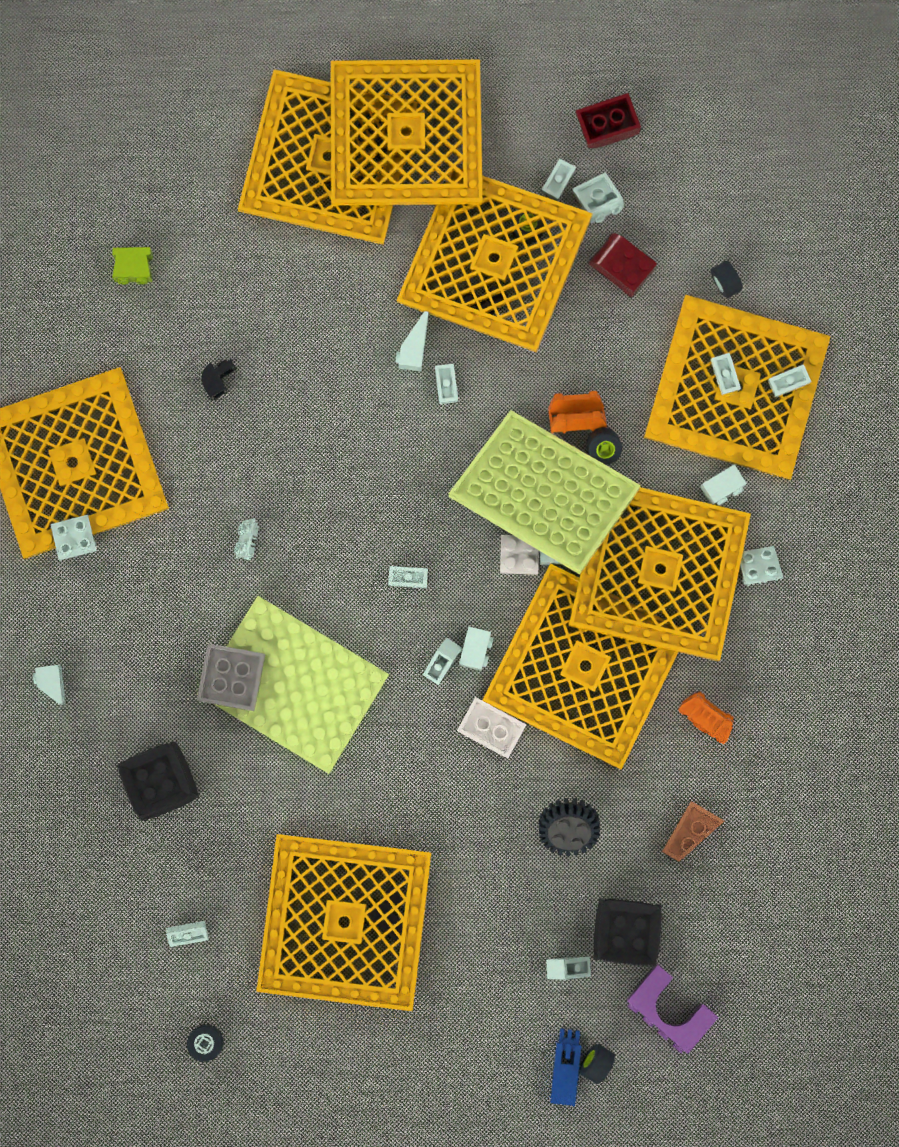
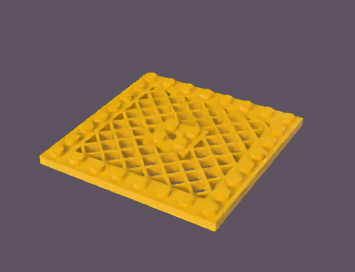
M480 59L331 61L332 205L483 203ZM439 80L447 81L444 84H442ZM364 81H372V82L368 85V84H367L366 82H364ZM433 82L439 87L435 93L428 88ZM452 82L458 87L453 93L447 88ZM358 83L365 88L360 93L353 89ZM377 83L383 87L378 94L372 89ZM395 83L402 87L397 93L391 89ZM414 83L420 87L416 93L410 89ZM405 91L411 96L407 102L400 97ZM424 91L430 96L425 102L419 97ZM442 91L449 96L444 102L437 97ZM461 91L462 101L456 97ZM350 92L355 96V98L351 102ZM367 92L374 96L370 102L363 98ZM386 92L393 96L388 102L382 98ZM396 100L402 105L397 111L391 107ZM415 100L421 105L416 111L409 106ZM433 100L440 105L436 110L428 106ZM452 100L458 104L454 110L447 106ZM358 101L365 105L360 111L354 107ZM377 101L384 105L379 111L372 106ZM368 109L374 114L369 120L363 116ZM388 109L391 113H387L386 119L382 114ZM405 109H407L410 113H402V112H403ZM424 109L430 113L426 119L425 113H421ZM442 109L449 113L444 120L438 115ZM461 109H462V119L457 115V113H458ZM350 110H351L354 114H356L351 120H350ZM452 117L458 122L454 128L447 123ZM359 118L365 123L360 129L354 125ZM377 118L384 123L379 129L372 124ZM433 118L440 122L435 128L429 124ZM443 126L449 131L445 137L438 132ZM350 127L356 132L351 138ZM368 127L374 131L369 138L363 133ZM425 127L430 131V133L426 137ZM461 127H462V136H461L459 133H457V131H458ZM385 128H387V137L382 133ZM404 128H408L411 130V134L404 136L401 134V131ZM434 135L440 140L436 146L429 142ZM452 135L459 140L454 146L447 141ZM359 136L365 140L360 147L353 142ZM377 136L384 140L379 147L372 142ZM387 144L388 151H392L388 156L382 151ZM425 144L431 149L426 155L421 152L425 151ZM443 144L450 149L445 155L438 150ZM462 144L463 155L457 150ZM350 145L356 150L351 156ZM368 145L374 149L369 156L363 151ZM402 151L411 152L406 156ZM378 153L384 158L379 165L373 160ZM397 153L403 158L398 164L392 160ZM415 153L422 158L417 164L410 159ZM434 153L441 158L436 164L429 159ZM452 153L459 157L454 164L448 159ZM358 154L365 158L360 165L354 160ZM387 162L394 167L389 173L382 169ZM406 162L413 167L408 173L401 169ZM425 162L431 167L426 173L419 168ZM443 162L450 167L445 173L438 168ZM462 162L463 172L457 168ZM350 163L356 167V169L351 174ZM368 163L375 167L370 173L363 169ZM359 171L365 176L360 183L354 178ZM378 171L384 176L379 183L373 178ZM397 171L403 176L398 182L392 178ZM415 171L422 176L417 182L410 177ZM434 171L441 176L436 182L429 177ZM452 171H455L460 176L455 181L448 177ZM369 180L373 183L365 185ZM387 180H389L392 184H384V183H385ZM406 180H408L411 184H403V183H404ZM425 180H427L430 184H422V183H423ZM443 180H446L449 184H440V183H441Z
M274 69L238 212L384 245L394 205H374L373 210L369 205H365L369 213L361 217L357 210L364 205H349L351 208L342 212L339 205H330L324 209L321 201L327 197L331 200V190L329 191L325 186L326 183L331 181V160L326 161L323 158L324 154L331 153V130L324 134L320 128L327 123L331 127V116L328 117L325 109L331 107V82ZM353 88L357 93H360L363 90L359 88ZM350 92L351 102L355 98V96ZM367 92L363 98L370 102L374 96ZM385 94L382 96L386 102L393 97ZM300 96L306 97V98H309V99H307L306 101L303 102V100H302V98H301ZM297 97L300 104L292 108L289 101ZM397 100L391 105L396 111L402 106ZM315 101L318 108L310 113L307 105ZM319 101H324L327 103L321 106ZM360 101L354 105L359 110L365 106ZM377 101L372 106L379 111L384 105ZM414 101L409 106L416 111L418 109V102ZM286 104L289 111L283 114L284 106ZM304 108L307 115L299 119L295 112ZM369 109L363 114V116L369 114L370 117L374 116V114ZM387 109L382 116L387 118V113L391 112ZM405 109L402 113L410 112L407 109ZM322 112L325 119L317 123L314 116ZM293 115L296 121L288 126L284 119ZM359 118V119H358V122H359V124H360L361 127H362V126L364 125V123H363V121ZM377 118L372 124H376L379 129L381 127L379 124L381 120ZM311 119L314 126L306 130L302 123ZM280 122H282V124H283V126H284L285 128H283L282 130L278 131V130H279V126H280ZM299 125L303 132L294 136L291 130ZM350 127L351 138L356 132H353L352 128ZM367 128V129L365 130V133H366V135H367L368 138H369V137L371 136V134H370V132L368 131V128ZM385 128V129L382 131V133H383L386 137H387V135H386V133H387V128ZM404 128L401 134L408 136L411 134V130ZM315 130H318L320 135L314 134V138L312 140L309 134ZM288 132L292 139L283 143L280 136ZM306 136L310 143L301 148L298 140ZM357 138L355 139V142L360 147L365 142V140L360 142ZM276 139H277V141L279 142L280 146H278V147H276V148L274 149V145H275V142H276ZM295 143L298 150L290 154L286 147ZM353 147L350 148V156L356 151ZM311 148L308 158L305 151ZM365 149L363 151L369 156L374 150L369 153ZM387 149L386 155L388 156L392 151ZM284 150L287 156L279 161L275 154ZM398 153L392 158L396 164L403 159ZM302 154L305 161L297 165L293 158ZM381 155L380 157L382 158V160L377 162L378 165L384 160V158ZM362 156L357 160L354 158V160L360 164L365 158ZM271 157H273L276 163L269 167ZM290 160L294 167L285 171L282 165ZM388 162L383 166V170L387 173L394 168ZM371 165L369 168H367V169H365V170L369 173V172H371L375 167H374L373 165ZM304 166H306V171L310 172L305 176L300 171ZM279 167L283 174L274 178L271 171ZM297 171L301 178L292 183L289 175ZM379 171L376 173L378 177L375 180L380 182L384 176ZM397 171L392 178L398 182L401 174ZM361 172L354 176L356 180L361 177L365 178ZM268 174L271 181L265 184L266 177ZM319 174L328 177L322 180ZM315 175L319 182L310 186L307 180ZM286 178L290 185L281 189L277 182ZM387 180L384 184L392 183L389 180ZM368 181L367 184H365V185L373 184V183H372L371 181ZM304 182L308 189L299 194L296 186ZM275 185L278 192L270 196L266 189ZM322 186L326 193L317 198L314 190ZM293 189L296 196L288 200L284 193ZM311 193L315 200L306 204L302 197ZM282 196L284 201L276 200V198ZM300 200L302 205L294 204V202ZM316 204H318V206L320 207V209L311 208V207L314 206V205H316ZM336 208L339 214L329 211ZM354 212L357 218L348 215Z
M452 171L448 177L455 181L460 176L455 171ZM482 176V204L490 202L492 208L482 212L480 207L482 204H469L467 206L461 204L463 208L456 210L458 204H437L396 301L399 304L422 312H428L430 315L537 352L593 215L576 207ZM492 201H495V202H498V203H501V204L495 207ZM477 207L480 214L470 218L468 211ZM510 207L518 210L512 213ZM507 208L509 215L500 218L497 211ZM465 212L468 219L458 223L455 216ZM524 212L527 220L517 224L514 216ZM527 212L537 216L530 219ZM495 213L497 220L487 223L485 217ZM452 218H453V219H454V222H455V225L449 227V225H450V223H451V221H452ZM483 219L485 225L475 229L473 222ZM512 219L515 226L505 230L502 223ZM541 219L544 227L535 230L532 223ZM545 219L553 221V223L547 225ZM470 224L473 231L463 235L461 227ZM500 224L502 231L493 235L490 228ZM529 225L532 232L522 235L519 228ZM559 225L561 233L552 236L549 229ZM458 229L461 236L451 240L448 233ZM517 229L520 237L510 241L507 234ZM485 230H488L490 236L483 234V237L480 240L478 234ZM547 231L549 238L540 242L537 235ZM446 235L448 238V242L442 244L444 237ZM475 235L478 242L468 246L466 239ZM505 236L507 242L498 238ZM534 236L537 244L528 247L525 240ZM562 238L559 246L557 247L555 241ZM463 241L466 248L456 252L454 244ZM522 242L525 249L518 252L519 246L516 244ZM552 242L555 249L545 253L542 246ZM451 246L454 253L444 257L441 250ZM478 248L473 257L471 250ZM540 248L543 255L533 259L530 252ZM439 252L441 255V259L435 261L437 254ZM468 252L471 259L461 263L459 256ZM497 254L500 258L497 262H491L489 260L490 256ZM528 254L530 261L521 264L518 257ZM555 255L552 264H550L548 258ZM456 258L459 264L449 269L447 261ZM545 259L548 267L538 270L535 263ZM514 260H516L518 266L511 269ZM444 263L447 270L437 274L434 267ZM471 265L470 270L474 272L466 274L464 267ZM533 265L536 272L526 276L523 269ZM432 269L434 272V276L428 278L430 271ZM461 269L464 276L454 280L452 273ZM521 271L523 278L514 281L511 274ZM547 273L545 281H543L541 275ZM449 275L452 281L442 286L440 278ZM479 275L481 282L472 286L469 279ZM482 275H485V276H488V277H491V278H489V279H487V280L484 281ZM507 277H509L511 283L502 287L499 280L506 282ZM538 277L541 284L531 288L529 280ZM437 280L440 287L430 291L427 284ZM467 281L469 288L459 291L457 284ZM496 281L499 288L489 292L486 285ZM526 282L529 289L519 293L516 286ZM454 286L457 293L447 297L445 290ZM484 287L487 294L477 298L474 291ZM514 288L516 295L506 298L504 291ZM540 290L538 298L536 299L534 292ZM442 292L445 298L435 294ZM472 292L474 300L465 303L462 296ZM501 293L504 300L494 304L492 297ZM531 294L534 301L524 305L522 297ZM460 298L462 304L454 302L452 300ZM489 298L492 306L482 310L479 302ZM519 299L522 306L512 310L509 303ZM477 304L479 310L471 308L470 306ZM507 305L509 312L500 316L497 308ZM534 306L531 315L529 316L527 309ZM494 310L495 313H496V315H497V317L494 316V315L488 314V312ZM524 311L527 318L517 322L515 314ZM512 316L514 323L505 319Z
M685 295L644 438L790 480L831 336ZM711 323L720 325V327L714 329ZM707 324L711 332L702 335L699 327ZM725 329L729 337L721 341L717 332ZM730 329L737 330L739 332L732 334ZM694 331H696L699 338L692 341ZM743 334L747 342L739 346L735 338ZM748 334H751V335H754V336H757V337L751 340V339L749 338ZM713 335L717 343L709 347L705 339ZM761 339L765 348L757 351L753 343ZM766 339L772 340V341H775V342L769 345L768 342L766 341ZM731 340L735 349L727 352L723 344ZM701 341L705 350L697 353L693 345ZM779 344L783 353L775 356L771 348ZM784 344L793 346V348L787 350ZM750 346L754 354L745 357L741 349ZM720 347L723 354L730 353L732 355L738 352L742 360L735 364L733 363L738 381L742 385V390L721 395L719 385L717 387L713 381L716 376H710L706 369L712 363L709 362L704 365L700 356L708 353L710 358H714L715 356L711 350ZM690 348L694 356L687 359ZM797 350L801 358L794 362L789 353ZM768 351L772 359L764 363L760 354ZM786 356L790 364L782 368L778 359ZM756 357L760 365L752 369L748 360ZM696 359L700 368L692 371L688 363ZM803 361L811 383L791 391V394L783 397V395L778 396L780 400L772 404L768 397L769 394L773 393L772 389L765 392L761 383L784 373V371L791 367L792 369L796 368V365ZM774 362L778 371L770 374L766 366ZM744 363L747 369L740 368L737 366ZM685 366L689 373L681 377ZM762 368L767 377L759 380L761 373L756 371ZM703 370L707 379L699 383L695 374ZM692 377L696 385L687 389L683 380ZM710 382L714 390L706 394L702 385ZM680 383L684 391L677 394V390ZM758 387L761 395L754 398ZM698 388L702 397L694 400L690 392ZM686 394L691 403L682 407L678 398ZM715 394L714 400L719 403L712 406L708 397ZM764 397L768 406L760 410L756 401ZM793 397L791 407H789L786 400ZM705 400L709 408L701 412L696 403ZM675 401L679 409L671 413ZM782 403L786 412L779 415L775 406ZM753 404L757 412L749 416L746 410L750 411ZM723 405L727 413L719 417L715 408ZM728 405H732L737 408L731 411ZM693 406L697 414L689 418L685 409ZM771 409L775 418L767 421L763 412ZM741 410L745 419L737 423L733 414ZM711 411L715 420L707 424L703 415ZM681 412L685 421L677 425L673 416ZM759 415L763 424L755 427L751 419ZM788 415L786 425H784L781 418ZM729 416L734 425L725 428L721 420ZM699 417L704 426L695 429L691 421ZM777 421L782 429L774 433L769 424ZM748 422L752 430L744 434L739 425ZM718 423L722 431L714 435L710 426ZM685 424H688L691 430L684 429L681 427ZM766 427L770 436L762 439L758 430ZM736 428L740 437L732 440L728 431ZM706 429L709 435L698 432ZM783 432L781 443H779L776 436ZM754 433L759 442L750 445L746 437ZM724 434L728 441L719 439L717 437ZM772 438L777 447L769 451L764 442ZM742 439L746 446L736 444V442ZM758 445H761L764 451H760L754 448ZM778 450L777 455L772 454L773 452Z
M121 367L0 408V490L24 559L56 549L52 529L49 528L52 522H59L54 519L58 510L66 513L63 521L69 520L70 516L80 517L72 513L76 504L85 507L81 516L86 515L88 510L96 512L88 516L92 534L96 535L169 509ZM96 397L95 400H94V402H93V404L90 403V402H88V401H86V400H89V399H91V398ZM101 397L109 400L105 409L97 406ZM78 403L75 410L68 407ZM83 403L91 407L87 416L79 412ZM112 404L115 408L117 415L109 412ZM60 409V411H59V413H58L57 416L51 414V412H54V411H57V410ZM65 409L73 413L69 422L61 418ZM95 409L103 412L99 421L91 418ZM77 415L85 418L81 427L73 424ZM107 415L115 418L111 427L103 424ZM42 416L39 422L33 420V418ZM47 416L55 419L51 428L43 425ZM59 421L67 425L63 434L55 430ZM89 421L97 424L93 433L85 430ZM118 421L120 423L122 432L115 429ZM24 422L21 429L14 426L16 424ZM29 422L37 425L33 434L25 431ZM71 427L79 430L75 439L67 436ZM101 427L109 430L105 439L97 436ZM11 428L19 431L15 440L7 437ZM41 428L49 431L45 440L37 437ZM113 432L121 436L117 445L109 441ZM53 433L61 437L57 446L49 442ZM83 433L91 436L88 443L85 438L80 439ZM23 434L31 437L27 446L19 443ZM95 438L103 442L99 451L91 447ZM35 439L43 443L39 452L31 449ZM65 439L71 441V443L62 446ZM124 439L126 441L128 450L121 447ZM5 440L13 443L10 450H8ZM107 444L115 447L111 456L103 453ZM47 445L54 448L48 450L50 457L43 454ZM17 446L25 449L21 458L13 455ZM119 450L127 453L123 462L115 459ZM29 451L37 455L33 464L25 461ZM90 451L97 454L94 461L92 460ZM101 456L109 459L105 468L97 465ZM130 456L134 467L127 465ZM41 457L49 460L45 469L37 466ZM11 458L19 461L16 468H14ZM76 458L78 464L73 468L69 467V459ZM113 462L121 465L117 474L109 471ZM23 463L30 466L27 475L19 473ZM52 464L56 475L48 472ZM125 467L133 471L129 480L121 477ZM95 468L103 471L99 480L92 478V476L97 475ZM35 469L43 472L39 481L31 478ZM106 474L115 477L111 486L103 483ZM136 474L138 476L140 485L133 482ZM17 475L24 478V481L21 486ZM46 475L55 478L51 487L42 484ZM119 479L127 483L123 492L115 489ZM84 480L81 487L74 484L75 482ZM89 480L97 483L93 492L84 489ZM28 481L37 484L33 493L24 490ZM58 482L61 487L66 486L63 493L55 490ZM131 485L139 488L135 498L127 494ZM71 486L79 489L75 498L67 495ZM100 486L109 489L105 498L97 495ZM40 487L49 490L45 499L36 496ZM113 491L121 495L117 504L109 501ZM143 491L144 497L139 498ZM53 492L60 495L56 505L49 502ZM82 492L91 495L87 504L78 501ZM23 493L31 496L27 504ZM125 497L132 500L122 504ZM64 498L73 501L69 510L60 507ZM94 498L103 501L99 510L91 507ZM34 499L42 502L38 511L30 508ZM107 503L114 506L104 510ZM47 504L54 507L50 517L42 513ZM29 511H31V512H33V513L36 514V516H35L33 522H32V519H31V516H30ZM40 516L48 519L44 529L36 526ZM35 529H38L42 532L36 534Z
M640 487L626 508L630 515L623 519L620 517L618 519L619 522L609 532L615 540L607 544L608 534L581 572L568 626L719 662L751 514ZM630 506L637 507L640 509L633 512ZM644 511L648 520L640 523L636 515ZM649 511L658 512V514L652 517ZM662 515L667 524L659 528L655 519ZM667 515L675 516L677 518L671 521ZM632 518L637 526L629 530L625 522ZM686 519L696 522L692 525H689ZM679 520L685 526V529L680 532L673 525ZM651 522L656 531L648 535L643 526ZM699 524L704 533L697 537L692 528ZM705 524L712 525L714 527L708 530ZM619 525H621L624 531L626 532L620 537H618L615 531L613 530ZM670 527L674 535L666 539L662 531ZM640 529L644 538L637 542L632 533ZM716 529L723 536L717 541L711 535V532ZM688 531L693 540L685 543L680 535ZM659 534L663 542L655 546L651 537ZM628 536L633 545L625 548L620 540ZM704 536H707L712 543L706 548L699 541ZM677 538L681 547L674 551L669 542ZM647 540L651 547L646 546L643 552L639 545ZM725 540L722 551L718 544ZM615 543L622 550L616 555L609 548ZM696 543L700 551L693 555L688 546ZM666 545L669 551L661 550L659 548ZM712 547L719 554L714 559H711L707 553V550ZM636 548L641 556L633 560L628 551ZM684 549L689 558L682 562L683 555L678 554V552ZM605 551H607L610 558L603 562ZM624 554L629 563L621 567L616 558ZM701 554L708 561L702 566L695 559ZM721 558L718 570L714 562ZM642 559L641 568L639 570L635 563ZM613 561L617 570L610 574L605 565ZM689 561H692L696 567V570L691 573L684 566ZM663 565L665 573L658 574L655 571V566ZM710 565L715 574L708 578L702 569ZM632 566L637 574L628 578L624 569ZM681 568L685 576L678 580ZM602 569L606 574V577L599 580ZM620 572L625 581L617 585L613 576ZM699 572L704 581L696 585L691 576ZM638 577L637 584L643 586L636 590L631 581ZM717 577L714 588L710 580ZM609 579L614 588L606 592L601 583ZM688 579L692 588L685 592L680 583ZM706 583L711 592L704 596L699 587ZM628 584L632 593L624 596L620 588ZM598 587L602 595L595 599ZM651 587L660 589L661 591L655 594ZM677 587L681 595L673 598L670 592L675 593ZM646 588L651 597L643 601L639 592ZM695 590L700 599L692 603L687 594ZM616 591L621 599L613 604L608 595ZM665 593L670 601L662 606L657 597ZM635 595L640 604L632 608L627 599ZM713 595L710 606L706 599ZM684 597L689 606L681 610L676 601ZM605 598L610 606L601 610L597 602ZM654 600L658 609L650 612L646 604ZM624 602L629 611L620 615L616 606ZM700 602H703L707 608V611L699 614L695 607ZM672 604L678 613L670 617L664 608ZM640 607H643L647 614L642 619H639L634 612ZM691 608L696 618L688 621L684 612ZM612 609L616 616L605 613ZM661 611L666 620L658 624L653 615ZM631 613L634 620L626 619L624 617ZM709 613L708 622L706 624L702 617ZM680 615L685 624L677 629L672 620ZM650 618L654 625L643 623V621ZM699 620L704 629L696 633L691 624ZM666 623H669L672 629L664 628L661 626H663ZM687 627L691 634L681 632V630ZM705 632V636H704V637L699 636L700 634H702V633Z
M550 563L482 701L622 770L678 652L660 647L647 651L645 645L640 643L643 653L634 655L631 645L639 642H629V640L625 639L626 644L616 647L613 636L607 635L599 638L598 633L593 632L596 640L586 643L583 633L588 630L578 628L577 632L569 634L566 624L570 620L564 621L562 611L572 610L573 603L570 596L575 598L579 577ZM598 587L595 599L602 595ZM558 590L564 592L562 594L556 595ZM612 593L608 595L613 604L621 599ZM567 596L570 605L560 608L557 599ZM605 598L597 602L601 610L610 606ZM554 600L557 610L548 612ZM624 602L616 606L620 615L629 611ZM629 602V604L631 605L632 608H634V607L636 606V605H634V604H632V603ZM642 608L634 611L639 619L647 616ZM612 609L606 612L607 614L616 616ZM558 613L561 623L551 625L549 616ZM631 613L624 617L626 619L634 620ZM653 615L658 624L665 621V619ZM544 618H546L548 627L540 629ZM650 618L643 621V623L654 625ZM666 623L663 626H661L664 628L672 629L669 623ZM563 626L566 635L556 638L553 628ZM682 629V630H681V632H685V633H688V632H689V631H687V630H685V629ZM550 630L553 640L543 643L540 633ZM580 634L582 642L577 640L573 647L570 637ZM537 635L540 644L531 647ZM567 638L570 648L560 651L557 641ZM610 638L613 648L603 651L600 641ZM554 643L557 653L547 655L545 645ZM597 643L600 651L588 645ZM541 647L544 657L535 660L531 650ZM627 647L630 657L621 660L618 650ZM571 651L566 663H564L562 654ZM614 651L618 661L608 664L611 657L606 654ZM657 651L651 663L648 654ZM529 652L531 661L522 664L527 653ZM559 656L562 665L552 668L549 658ZM645 656L648 665L638 668L635 658ZM546 660L549 670L539 673L536 663ZM632 660L635 670L625 673L622 663ZM582 661H588L591 664L589 671L581 670L580 663ZM533 664L536 674L526 677L523 667ZM619 664L622 674L612 677L609 667ZM519 669H520L523 678L514 681V679H515V677H516V675H517V673H518V671H519ZM562 669L560 676L565 679L556 681L553 671ZM606 669L609 678L600 681ZM648 669L644 679L642 680L639 671ZM550 673L553 683L543 686L540 676ZM636 673L639 683L630 685L627 675ZM537 677L540 687L530 690L527 680ZM623 677L627 687L617 690L614 680ZM524 681L527 691L517 694L514 684ZM567 681L570 691L561 694L558 684ZM571 681L582 687L574 690ZM610 681L614 691L604 694L601 684ZM511 686L514 694L508 692ZM555 686L557 696L548 698L545 688ZM598 686L601 695L591 698L588 689L595 692ZM640 686L634 698L631 688ZM542 690L545 700L535 703L532 693ZM585 690L588 700L578 703L575 693ZM628 690L631 700L621 703L618 693ZM529 694L531 703L520 697ZM572 694L575 704L565 707L562 697ZM615 694L618 704L608 707L605 697ZM559 698L562 709L552 712L549 701ZM602 698L605 709L595 711L592 701ZM546 703L549 712L538 707L537 705ZM589 703L592 713L583 716L580 705ZM632 703L627 714H625L623 705ZM576 707L579 717L570 720L566 710ZM619 707L623 717L613 720L610 710ZM606 711L610 721L600 724L597 714ZM564 712L566 720L554 714ZM594 716L597 726L587 729L584 719ZM581 720L584 729L572 723ZM623 720L617 733L614 723ZM611 724L614 735L604 737L601 727ZM598 729L601 738L590 733L589 731ZM615 737L613 743L606 741Z
M277 834L256 992L413 1011L432 853ZM294 856L300 857L297 861L294 862ZM307 858H315L320 860L316 862L314 865H311ZM304 860L309 869L301 874L296 865ZM326 860L340 862L331 868ZM323 862L328 871L320 876L315 867ZM345 862L356 863L358 865L354 867L352 870H350ZM342 864L348 873L340 879L334 870ZM365 865H373L378 867L370 873L369 870L365 867ZM362 867L367 876L359 881L353 872ZM384 867L398 869L389 875ZM379 869L387 877L380 883L372 876ZM403 869L409 870V877ZM294 870L299 877H297L294 881L291 882L292 872ZM310 871L318 878L311 885L304 878ZM400 871L406 880L398 886L392 877ZM331 873L337 882L328 887L323 879ZM351 875L357 884L348 890L342 881ZM370 877L376 886L367 892L362 883ZM301 879L307 888L298 893L293 885ZM390 880L395 889L387 895L381 886ZM321 882L326 891L318 896L312 887ZM408 883L407 895L405 896L400 888ZM338 884L345 891L339 898L331 891ZM359 886L365 895L357 901L351 892ZM290 889L296 895L291 901H289ZM377 889L384 895V898L378 903L370 896ZM310 891L315 899L307 905L301 896ZM396 891L404 899L397 905L389 898ZM329 893L334 900H327V905L325 906L321 898ZM348 895L354 903L342 902L341 900ZM365 898H368L374 905L367 911V904H359ZM297 899L304 906L298 913L290 906ZM387 899L393 908L384 914L379 905ZM318 901L324 910L315 915L309 907ZM405 903V912L403 916L398 908ZM376 908L382 917L373 923L367 914ZM289 909L290 912L293 914V917L286 922L287 911ZM307 910L313 919L304 924L299 915ZM396 911L401 920L393 926L387 916ZM325 913V921L323 926L318 918ZM342 916H346L350 920V924L346 928L341 927L339 924ZM366 918L371 926L363 932ZM294 919L302 926L295 933L288 926ZM382 920H385L391 927L384 934L376 926ZM316 921L321 930L313 936L307 927ZM403 922L401 936L400 933L396 930V927ZM286 928L291 936L284 941V934ZM374 928L380 937L371 943L365 934ZM303 930L310 937L304 944L296 936ZM393 930L399 939L390 945L385 936ZM323 933V940H330L324 946H321L316 940V937ZM364 938L368 946L360 951L355 944H362V939ZM294 939L299 948L291 953L285 944ZM382 939L388 948L380 954L374 945ZM311 941L319 948L312 955L305 948ZM335 941L347 942L348 944L341 949ZM401 942L400 953L398 955L397 952L393 949V947H395L398 943ZM332 943L338 952L330 958L324 949ZM350 946L358 953L351 960L343 952ZM371 948L377 957L369 963L363 953ZM284 949L289 956L281 961L282 950ZM302 949L308 958L300 964L294 955ZM391 950L397 959L388 965L382 956ZM322 952L327 961L319 967L313 958ZM341 954L347 963L338 969L332 960ZM358 957H361L366 964L360 971L352 964ZM291 958L297 967L289 973L283 964ZM380 959L386 968L377 974L371 965ZM308 961H311L316 968L310 975L302 967ZM398 962V970L396 975L391 969V967ZM328 963L336 971L330 977H327L322 971V968ZM349 965L355 975L347 980L341 971ZM280 968L286 975L280 974ZM367 968L375 976L368 982L361 976V973ZM299 969L305 977L292 976V974ZM388 970L394 979L386 985L380 976ZM319 972L324 979L311 977ZM338 974L344 982L332 981L331 979ZM358 977L363 984L349 982ZM377 979L383 987L369 984ZM394 982H396L395 988H388Z

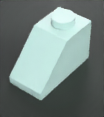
M446 638L437 649L423 675L439 685L458 657L462 647Z
M53 665L35 668L36 673H33L34 684H37L40 690L58 704L66 705L62 666Z
M590 957L546 959L547 979L566 980L591 977Z

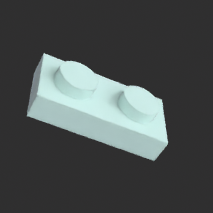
M559 159L541 192L558 201L576 167Z
M730 353L711 358L721 395L740 390L741 387Z
M454 364L435 366L439 404L458 402Z
M803 364L769 378L768 382L776 398L810 384L811 379Z
M390 566L388 586L427 588L428 569Z
M205 921L166 928L170 947L209 940Z

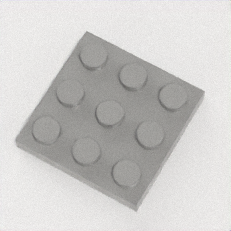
M208 644L197 701L255 711L266 654Z

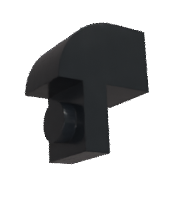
M231 359L220 362L215 369L209 363L203 370L202 385L211 401L228 392L221 379L237 370Z

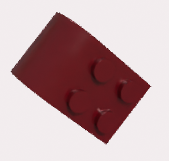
M629 93L575 110L588 148L603 147L639 135L641 125Z
M616 233L611 234L588 262L589 265L631 298L657 267L655 261L627 239Z

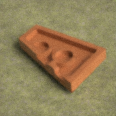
M690 801L662 852L680 862L725 821Z

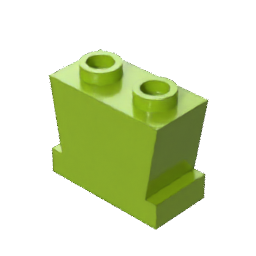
M150 247L112 248V255L115 259L112 278L115 282L121 285L129 284V282H136L137 284L153 282L149 260H153V252Z

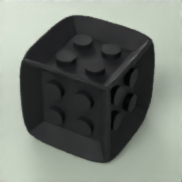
M174 741L146 750L117 765L129 801L140 821H146L147 819L163 815L199 798L197 787L186 759L178 744Z
M599 898L595 919L593 959L618 964L655 967L660 948L662 906L660 904L653 905L644 902Z

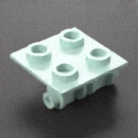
M88 515L51 524L59 561L96 551L97 544L93 538Z
M255 518L242 521L239 525V541L234 548L236 559L243 558L244 560L251 561V557H254L255 548L251 546H256V544L251 543V541L257 540L255 537H257L259 529Z
M774 546L743 551L740 563L743 585L750 586V584L767 583V581H778V579L783 578Z

